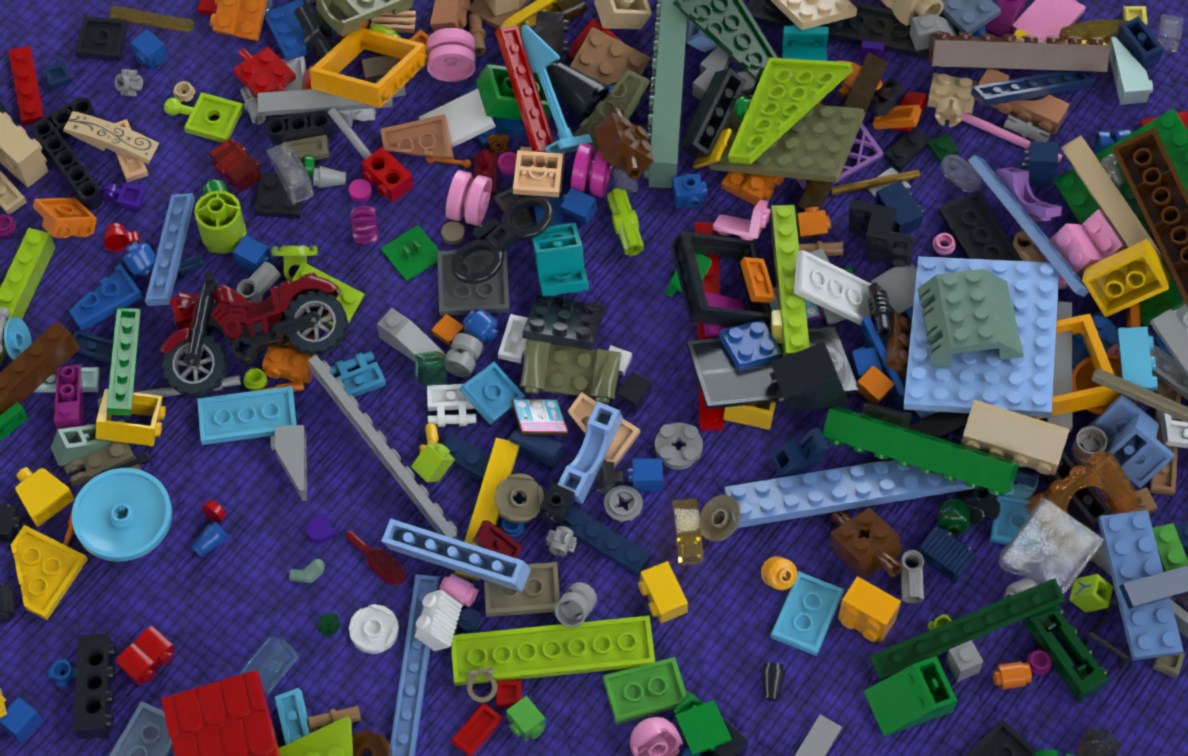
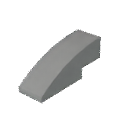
M719 46L700 63V76L693 82L692 95L700 101L715 72L728 69L730 56Z

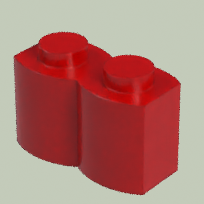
M150 626L133 644L118 656L115 662L124 673L140 686L154 678L158 667L167 665L173 659L175 648L153 626Z

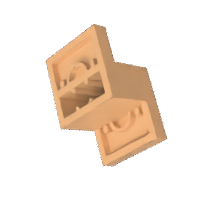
M521 147L520 151L517 150L513 194L559 197V192L562 193L566 153L533 152L531 147Z

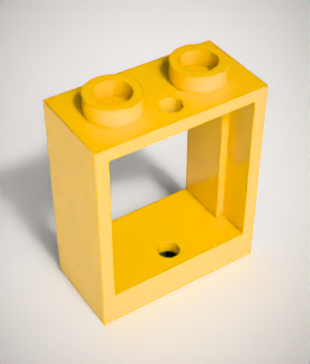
M105 389L96 419V439L154 446L156 437L161 436L162 423H160V420L164 421L166 406H162V396L133 392L132 414L153 416L151 425L147 426L111 421L112 415H107L109 389Z

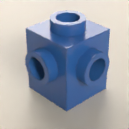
M684 174L679 177H672V193L676 209L684 207L694 208L698 205H703V197L707 195L706 183L701 182L700 174Z

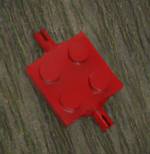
M269 47L255 55H251L245 48L238 51V56L244 62L233 68V74L257 98L258 93L287 91L285 87L296 80V73Z

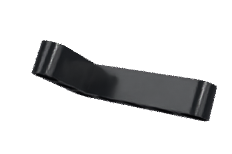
M83 97L70 102L35 122L33 132L36 140L42 146V151L80 203L88 210H95L102 204L99 188L65 142V139L72 135L63 131L73 111L96 117L91 101Z

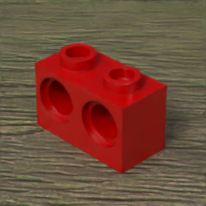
M383 147L362 162L363 178L370 184L373 183L379 193L384 198L388 197L392 202H395L414 187L412 174Z

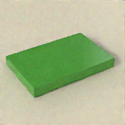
M675 657L657 661L655 664L637 666L602 675L616 725L674 710L686 696Z

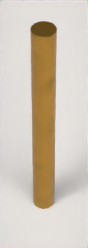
M917 169L833 186L830 189L831 196L889 185L900 180L903 182L920 178V172Z

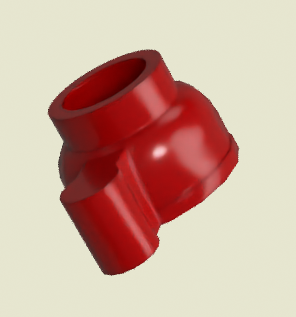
M118 223L111 224L106 228L104 246L109 251H123L135 241L140 244L138 232H127Z

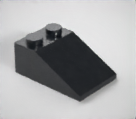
M538 11L534 32L560 56V59L554 63L562 62L563 55L568 54V41H564V33H568V20H564V12Z

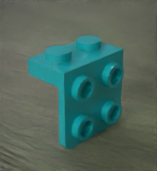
M796 25L784 26L782 58L827 61L828 27L816 26L800 30Z

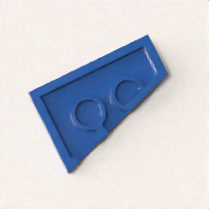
M297 0L265 12L264 20L287 62L307 55V45L303 38L305 33L294 15V11L305 4L304 0Z
M121 263L114 268L115 272L109 278L105 277L100 281V286L94 292L85 295L69 310L71 317L81 331L116 313L117 307L125 308L143 298L141 291Z

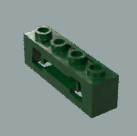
M1058 604L1022 620V623L1042 651L1051 657L1052 665L1079 703L1105 688L1109 680L1105 668L1097 664L1091 649L1079 639L1076 628L1072 624L1069 625L1064 618L1063 610ZM1053 629L1056 630V632H1057V634H1056L1057 638H1058L1059 641L1062 643V645L1064 646V648L1067 650V652L1069 653V655L1072 657V659L1074 660V662L1077 664V666H1078V668H1076L1077 671H1075V670L1073 669V667H1074L1075 664L1072 662V660L1070 659V657L1067 655V653L1065 652V650L1062 648V646L1060 645V643L1057 641V639L1055 638V636L1052 634V633L1054 632Z

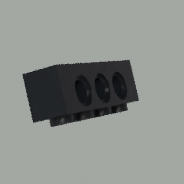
M108 633L78 635L74 732L78 739L109 738V729H113L114 717L113 713H110V705H114L115 702L111 681H115L116 677L115 666H112V657H116V643L112 642ZM96 659H103L99 665H92ZM94 683H101L99 688L91 689ZM93 707H101L98 712L89 713Z

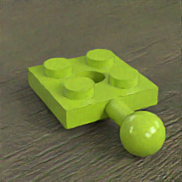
M202 92L194 108L182 105L176 98H169L164 103V110L167 114L174 116L181 113L189 116L184 127L186 133L225 144L228 143L244 109L243 103ZM213 115L220 116L216 121L208 120Z

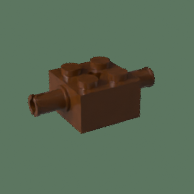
M614 109L594 129L601 156L606 162L627 173L628 178L637 179L654 162L651 152L652 148L647 139V132L643 127L632 124L624 116L623 110Z
M868 508L854 518L849 517L844 510L838 511L840 515L837 512L831 514V521L839 526L830 532L834 553L859 577L864 580L881 568L892 577L896 576L892 570L897 574L901 572L902 564L896 560V558L903 555L899 534L874 511Z

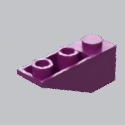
M81 365L57 367L54 415L56 429L84 426Z

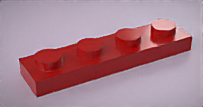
M25 46L9 50L23 126L34 124L44 117L31 46Z

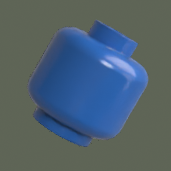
M135 241L125 248L127 252L123 256V261L133 275L140 274L143 277L153 270L156 255L148 243L138 244Z
M483 309L472 310L463 321L465 334L477 338L482 344L486 341L492 342L498 334L496 330L498 326L497 320Z

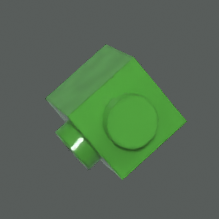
M527 696L506 710L507 720L511 723L509 727L516 737L521 736L526 742L530 738L536 739L544 732L546 727L545 717Z

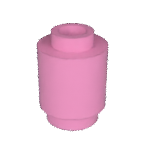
M454 574L444 577L439 587L440 590H443L458 601L462 607L464 605L470 607L478 594V589L474 588V584Z

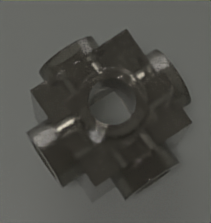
M1088 728L1076 755L1117 756L1122 745L1108 730Z

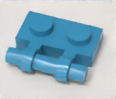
M371 351L362 354V352L355 355V358L344 362L342 360L335 362V365L330 367L332 376L339 374L338 378L345 386L344 391L348 396L353 395L354 398L386 385L378 363L367 364L375 360ZM357 366L360 367L359 369H356V370L351 371V372H349V373L347 372V370H350V369L355 368V367H357Z

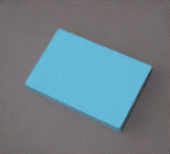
M798 571L797 579L789 591L770 638L817 656L843 596L844 589Z

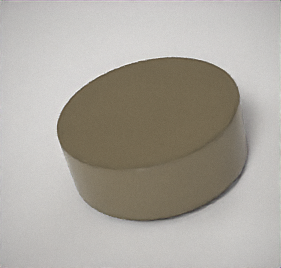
M451 221L442 227V239L445 243L457 245L463 241L465 232L462 224Z

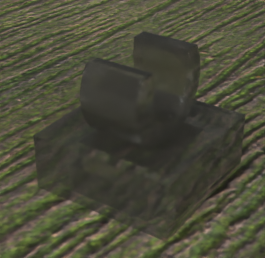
M605 461L597 473V493L607 494L612 487L620 486V482H624V472L615 471L614 462Z

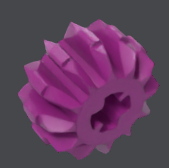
M366 205L353 208L351 222L355 242L364 245L377 242L379 234L375 209L372 206Z

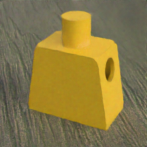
M25 467L16 475L21 483L15 487V490L37 528L75 500L70 489L44 468H40L35 473H32L28 467Z

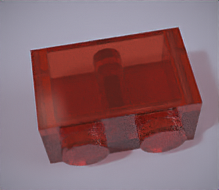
M230 138L210 152L213 166L239 193L260 180L261 174L259 169L261 166L254 157L250 158L247 155V151L241 143L237 144Z

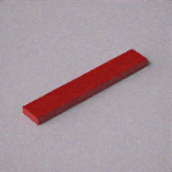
M518 25L499 28L495 33L532 151L546 152L545 147L554 143Z

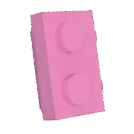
M758 201L753 210L751 220L719 215L713 224V230L725 236H730L731 234L740 235V238L744 240L758 239L770 219L771 209L767 208L769 201Z

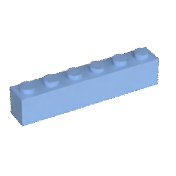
M390 519L382 538V542L390 550L520 592L523 591L531 571L530 567L522 560Z

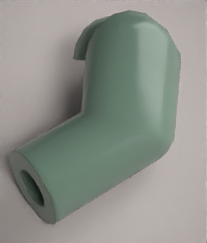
M314 559L304 570L291 569L289 580L313 583L323 574L325 564L321 559Z

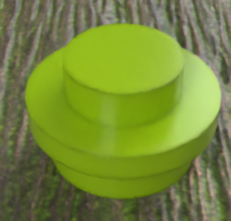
M252 368L246 372L243 381L248 390L258 391L266 386L268 379L265 372L258 368Z

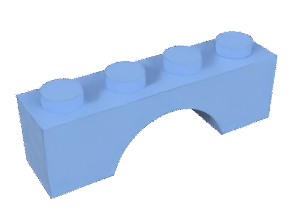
M597 402L587 422L585 439L578 455L570 465L566 466L558 483L559 486L575 492V502L582 505L623 421L620 410Z

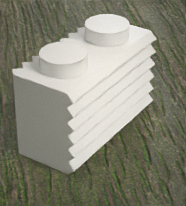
M443 590L428 593L424 597L422 602L424 607L421 616L416 622L417 630L415 638L425 643L429 648H432L433 651L449 648L452 645L453 634L457 628L456 625L458 624L457 621L459 620L458 617L462 608L458 601Z

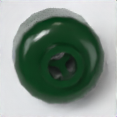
M956 498L945 501L940 505L938 511L939 528L948 530L953 536L966 532L970 527V507L962 500Z

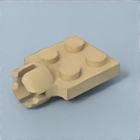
M933 73L927 106L936 109L935 117L938 123L944 126L945 120H950L949 127H953L961 122L963 113L972 114L975 98L971 95L973 86H977V81L969 78H958L947 74Z

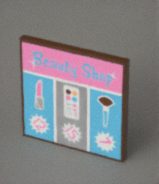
M512 399L511 402L521 435L568 434L558 399Z

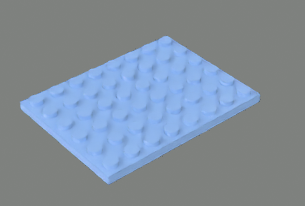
M918 257L904 410L970 413L973 401L977 400L1029 417L1051 418L1059 273L1050 262ZM985 269L1006 280L1024 356L999 360L996 348L951 354V366L934 367L929 351L932 344H929L927 341L922 316L924 308L920 305L918 288L937 274Z

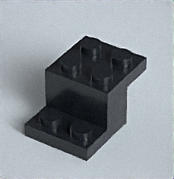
M851 200L849 205V232L858 236L866 235L865 259L874 263H889L897 267L911 266L914 236L896 233L897 208Z

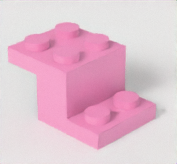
M1097 210L1082 225L1066 223L1050 239L1051 243L1078 276L1084 274L1085 267L1116 254L1127 246L1103 210ZM1039 249V252L1041 253V255L1043 256V258L1045 259V261H1046V262H1049V260L1045 257V255H1044V254L1041 252V250ZM1059 274L1058 288L1065 289L1068 284Z

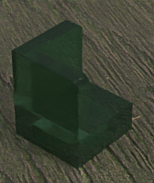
M438 351L415 354L416 381L426 387L446 383V361L443 354Z

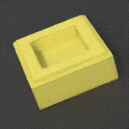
M1146 6L1123 7L1124 23L1139 16L1144 24L1148 25Z
M773 310L771 312V334L776 343L779 344L782 343L783 330L781 310Z

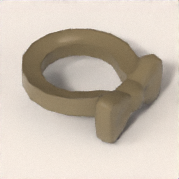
M479 668L467 671V675L470 676L467 683V691L473 700L487 702L495 696L497 683L491 674L494 672L493 668ZM484 674L492 684L491 693L485 697L475 695L472 689L473 682L477 675Z

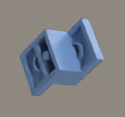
M1123 394L1090 423V426L1101 429L1108 439L1103 458L1140 488L1174 458V453L1156 439L1159 424Z

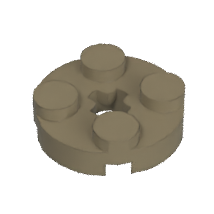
M520 473L512 474L504 479L497 487L494 495L495 507L498 510L499 516L513 523H526L533 520L539 513L540 505L544 500L541 486H538L531 476ZM518 492L521 493V497L525 498L526 500L521 502V504H517L516 501L513 500V497H515Z

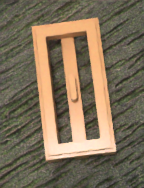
M391 11L371 18L370 27L376 23H389L380 25L397 33H414L416 11H403L396 15Z

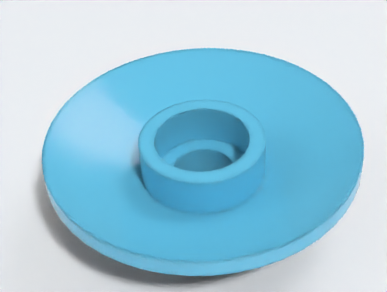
M18 317L10 318L4 329L3 344L13 361L32 344L27 325Z

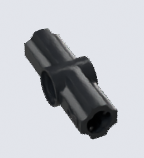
M306 3L298 7L294 11V15L305 33L303 37L305 44L311 50H314L321 60L335 47L331 40L333 33L327 24L320 21L311 3Z

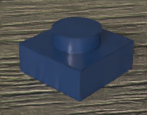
M64 61L43 69L52 90L73 83Z

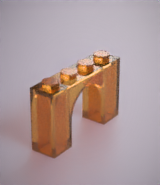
M1098 451L1090 456L1087 463L1074 467L1070 470V475L1063 480L1054 481L1049 486L1050 489L1043 494L1039 493L1029 500L1030 503L1024 506L1053 553L1061 558H1065L1083 545L1067 517L1069 500L1076 491L1086 486H1096L1113 512L1117 514L1128 513L1142 503V500L1114 455L1109 452Z

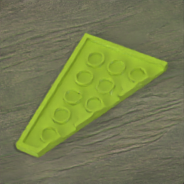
M769 58L728 154L729 161L731 163L752 164L852 72V63Z

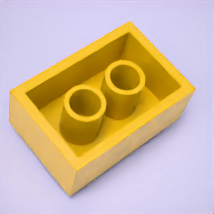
M1146 239L1085 267L1082 281L1106 318L1168 290L1171 276L1150 241Z

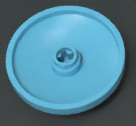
M134 468L112 469L97 475L78 493L72 509L73 529L82 546L98 558L116 562L137 559L151 552L162 542L172 521V505L164 486L151 474Z

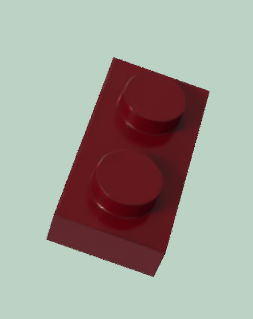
M489 520L482 521L472 541L479 547L516 559L523 548Z

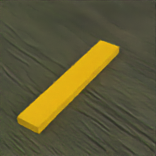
M496 438L464 542L478 546L472 541L482 521L489 520L496 526L499 514L494 502L495 491L499 484L512 474L520 448L519 445L509 440ZM455 571L456 576L480 581V578Z

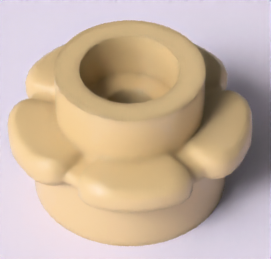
M182 81L175 85L173 94L180 102H188L193 99L195 89L190 83Z

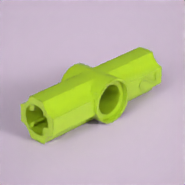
M620 188L613 189L607 194V201L612 213L614 231L616 234H619L625 255H638L644 250V243L639 232L637 214L631 208L626 190Z

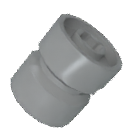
M459 333L455 336L450 346L451 350L447 352L443 366L453 375L467 378L473 372L476 365L475 361L479 359L483 350V344L471 335Z
M1092 426L1084 427L1078 432L1071 449V459L1076 466L1082 469H1092L1099 465L1107 447L1108 439L1106 434L1101 429Z
M576 582L571 584L556 604L555 615L557 619L568 627L580 626L596 605L597 596L595 591L585 583Z

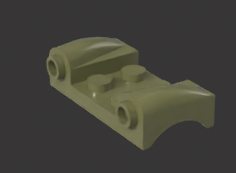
M317 0L316 12L331 28L341 36L359 30L361 22L389 11L396 15L411 9L413 0Z
M527 340L520 387L525 389L524 392L530 394H538L541 391L579 396L582 392L588 397L595 399L596 402L609 404V401L616 400L622 354L616 351L601 349L591 351Z

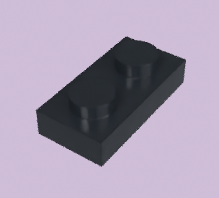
M913 127L910 132H907L884 153L883 158L901 171L927 148V144L931 139L916 127Z

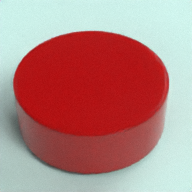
M208 500L201 507L203 513L217 524L226 517L224 509L213 500Z

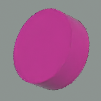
M513 152L502 153L497 159L498 170L504 175L515 174L517 155Z
M365 179L354 180L349 186L351 199L356 202H365L370 199L372 195L371 184Z

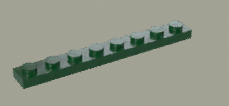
M1053 578L873 654L869 658L880 680L915 663L942 654L970 640H975L1066 600L1056 578Z

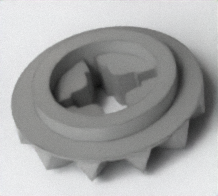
M617 486L612 488L605 496V511L611 516L612 520L616 519L621 523L628 520L633 521L637 515H640L643 499L640 493L633 487ZM619 497L624 503L629 502L627 505L628 511L623 507L618 508Z

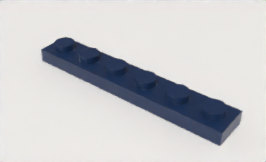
M1065 70L973 86L971 95L984 107L1090 88L1092 79L1083 71Z

